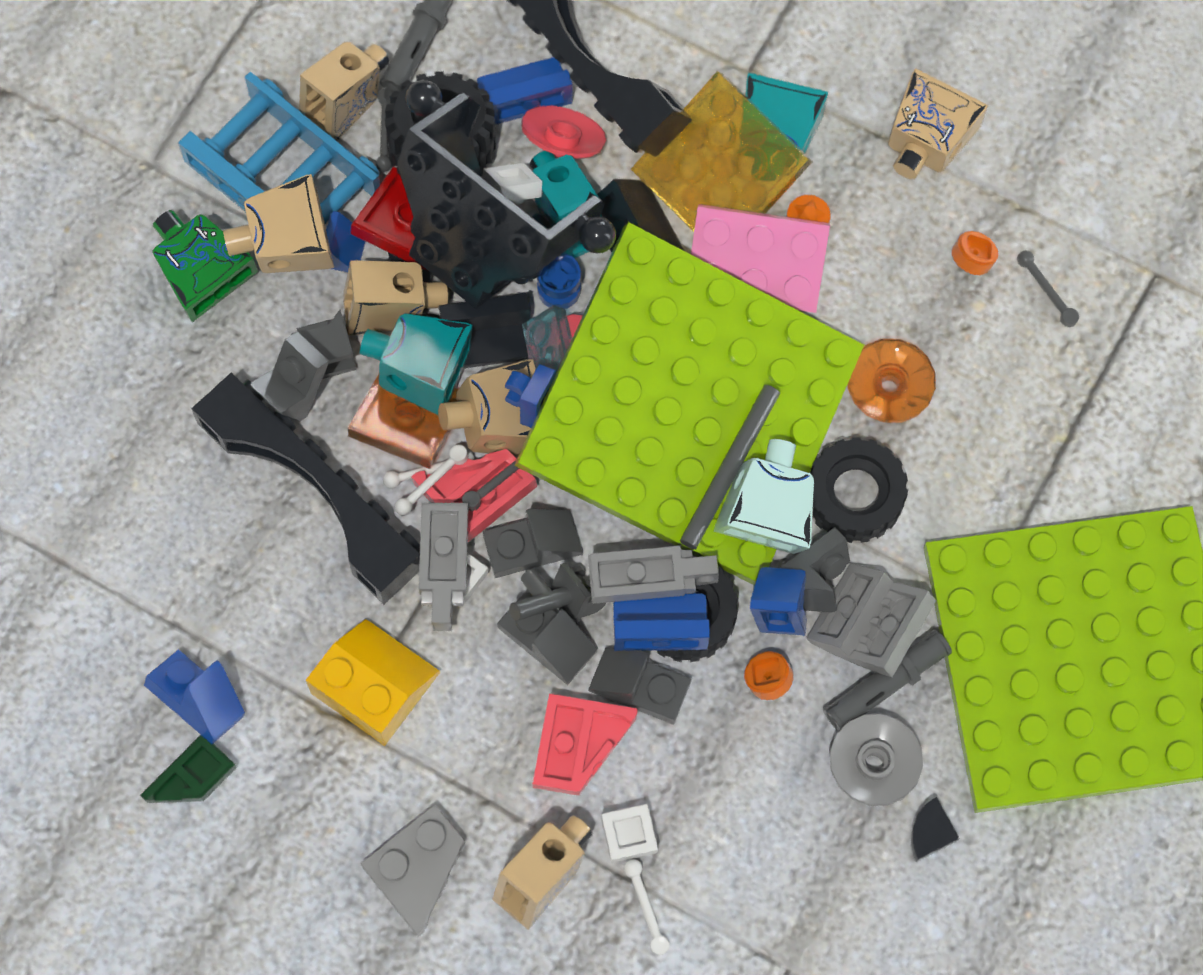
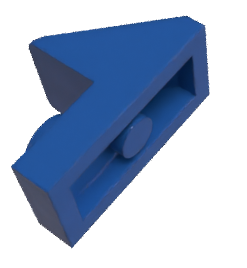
M763 567L759 570L750 600V611L761 633L806 635L807 616L803 608L806 581L804 570Z
M178 649L146 676L144 686L211 744L215 743L244 717L245 711L222 664L218 660L203 671Z

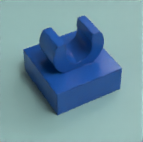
M539 364L532 378L521 372L512 371L505 384V388L509 389L505 401L513 406L520 407V424L532 427L556 375V370Z

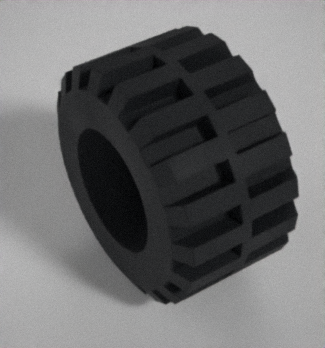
M434 71L435 76L427 77L425 73L416 75L417 81L428 80L436 84L441 91L442 101L445 104L463 92L481 106L471 134V140L483 175V169L486 168V164L492 163L494 150L496 149L493 102H489V94L485 89L478 90V83L470 78L464 81L462 74L453 72L451 76H445L444 71ZM406 80L401 84V91L394 90L390 96V104H386L385 108L387 150L392 166H397L408 129L425 118L412 113L406 104V92L414 83L410 80Z

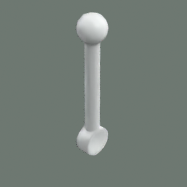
M453 446L449 451L450 457L407 498H400L396 501L395 511L401 516L410 514L412 505L455 464H464L468 460V453L464 446Z
M467 452L468 459L475 460L474 454ZM445 461L401 473L388 471L383 477V483L388 488H395L400 482L412 479L411 476L416 472L425 470L426 475L432 474Z
M630 859L626 861L623 869L624 873L632 879L652 936L650 948L654 954L664 955L669 949V941L666 937L661 936L640 876L642 865L638 860Z

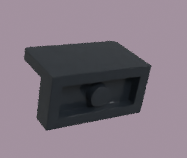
M613 179L597 194L599 199L605 203L601 212L602 217L608 219L616 231L615 242L610 248L611 252L617 243L623 227L628 222L684 251L647 181Z
M527 293L490 298L477 309L468 302L439 306L440 319L473 325L471 351L463 369L528 360L535 357Z

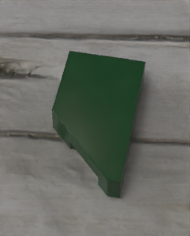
M200 735L140 796L146 803L205 801L237 767L216 745L211 744Z

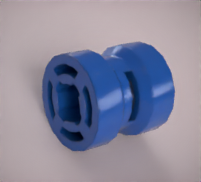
M562 253L545 266L537 277V293L545 306L555 310L567 309L574 305L580 297L581 269L574 257Z

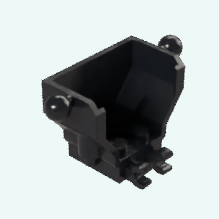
M419 80L408 88L406 104L409 110L417 116L425 117L408 129L397 162L413 214L410 228L415 239L409 256L471 306L477 309L512 281L517 284H526L528 280L537 278L545 266L579 240L587 251L596 254L604 253L613 246L616 239L615 228L608 219L600 217L605 203L593 193H589L586 202L552 228H549L550 223L538 213L530 217L481 178L482 173L471 140V134L481 106L462 92L445 104L442 101L440 89L431 81Z

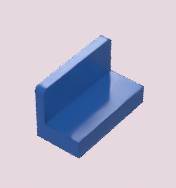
M554 57L477 78L478 90L485 89L489 94V102H493L495 125L522 118L528 110L538 106L563 107L572 104L573 84L568 69L562 70L560 62Z
M685 594V596L613 602L614 651L707 650L709 619L707 620L706 596L704 594Z

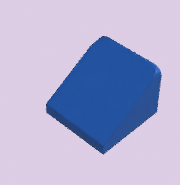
M336 211L330 213L326 228L334 268L331 269L348 272L350 261H361L366 241L351 235L352 222Z

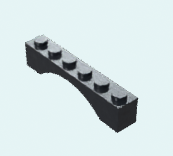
M507 0L513 6L519 5L525 12L521 17L524 23L536 34H543L549 41L545 46L548 52L560 63L564 64L566 62L573 70L570 74L572 81L585 93L591 92L598 100L594 104L596 110L609 122L613 123L615 121L622 129L619 133L620 139L635 153L643 150L657 157L692 121L691 117L668 90L650 80L628 78L609 71L592 54L582 39L574 19L571 0Z
M231 372L191 408L197 424L227 453L249 455L274 462L296 473L313 486L331 506L344 530L352 575L385 605L419 572L420 544L406 530L398 533L388 524L387 521L390 520V516L375 500L371 499L367 503L355 492L359 489L358 485L344 470L339 469L335 473L324 462L327 456L323 450L311 439L303 442L293 432L296 426L290 418L280 414L277 410L272 412L262 402L264 398L250 386L252 383L250 380L246 379L242 383Z

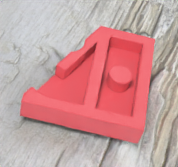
M508 449L488 453L478 460L468 459L464 464H455L423 495L431 503H463L462 497L466 492H476L513 463L516 458ZM518 469L484 496L477 510L468 511V542L537 487L536 478L532 474ZM424 470L416 472L411 478L414 485L418 487L431 474L426 475Z
M549 693L534 773L533 788L579 796L635 722L638 709Z

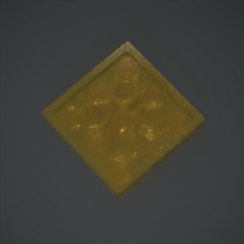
M717 71L684 108L692 121L657 157L645 152L631 170L694 232L698 204L766 214L813 161L723 73Z

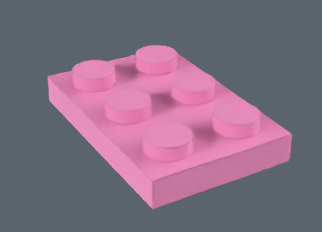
M698 204L691 255L797 310L816 313L830 223Z

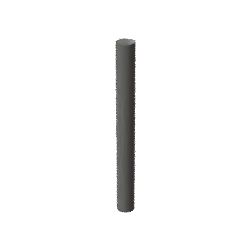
M770 385L763 386L680 539V542L686 547L694 550L697 549L780 395L776 388Z

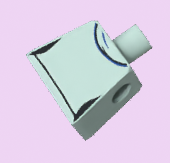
M770 439L765 460L751 458L741 465L716 521L714 532L792 554L810 549L814 478L810 473L791 468L796 449L795 444L785 440Z

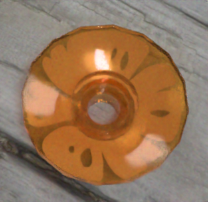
M880 339L863 347L847 384V389L854 404L866 416L883 423H902L917 417L929 406L936 390V375L929 357L916 345L901 339ZM892 381L896 384L897 390L894 392L885 391L882 383Z

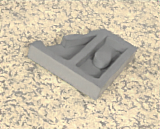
M434 804L361 863L365 872L417 937L424 933L428 919L438 898L441 897L448 882L447 878L460 856L465 841Z

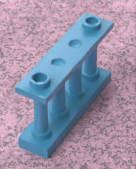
M251 71L244 77L251 100L211 139L205 138L202 141L193 132L189 131L178 142L184 162L244 211L245 200L264 192L255 184V177L296 136L315 151L282 184L312 174V177H314L328 162L347 176L320 203L324 224L328 222L330 213L333 211L337 212L360 188L372 196L380 186V172L369 159L364 156L358 159L286 101L282 91L276 84L269 79L260 80ZM266 110L283 125L243 165L237 164L234 167L224 159L223 151Z

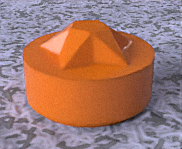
M802 195L790 203L786 217L829 223L831 213L827 203L821 198L814 195Z
M967 231L961 234L954 244L952 257L955 263L964 271L973 275H983L988 273L997 261L998 249L988 236L980 232Z
M767 651L754 656L747 664L744 673L745 682L752 693L763 700H774L783 696L793 683L791 666L777 652Z

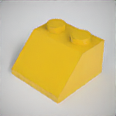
M365 619L331 646L307 677L306 683L313 696L385 746L440 674V670Z

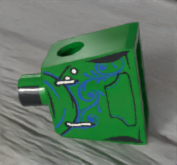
M168 210L161 214L153 223V228L164 241L157 245L152 253L191 322H194L258 273L254 259L248 252L229 256L223 231L202 214L197 215L184 224L174 210Z

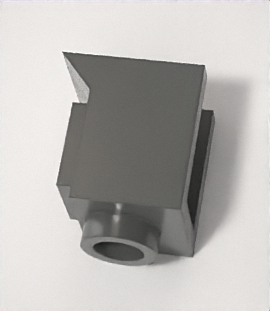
M340 309L329 324L326 320L297 328V331L329 360L322 379L357 370Z

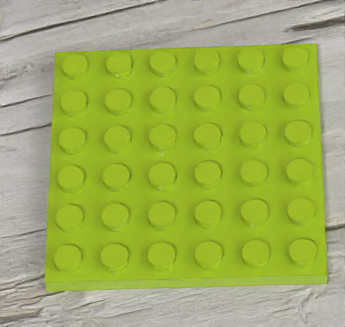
M628 222L622 229L514 466L674 546H680L682 550H692V555L696 557L717 556L720 568L755 586L759 570L770 566L777 549L714 532L716 521L730 488L697 549L694 550L686 547L680 542V539L764 385L776 388L780 395L744 462L751 458L765 460L769 440L780 439L796 445L791 468L810 473L812 464L817 457L864 344Z
M1193 506L925 543L923 548L932 595L936 599L934 605L939 631L952 650V654L945 657V663L974 813L1203 781V550Z

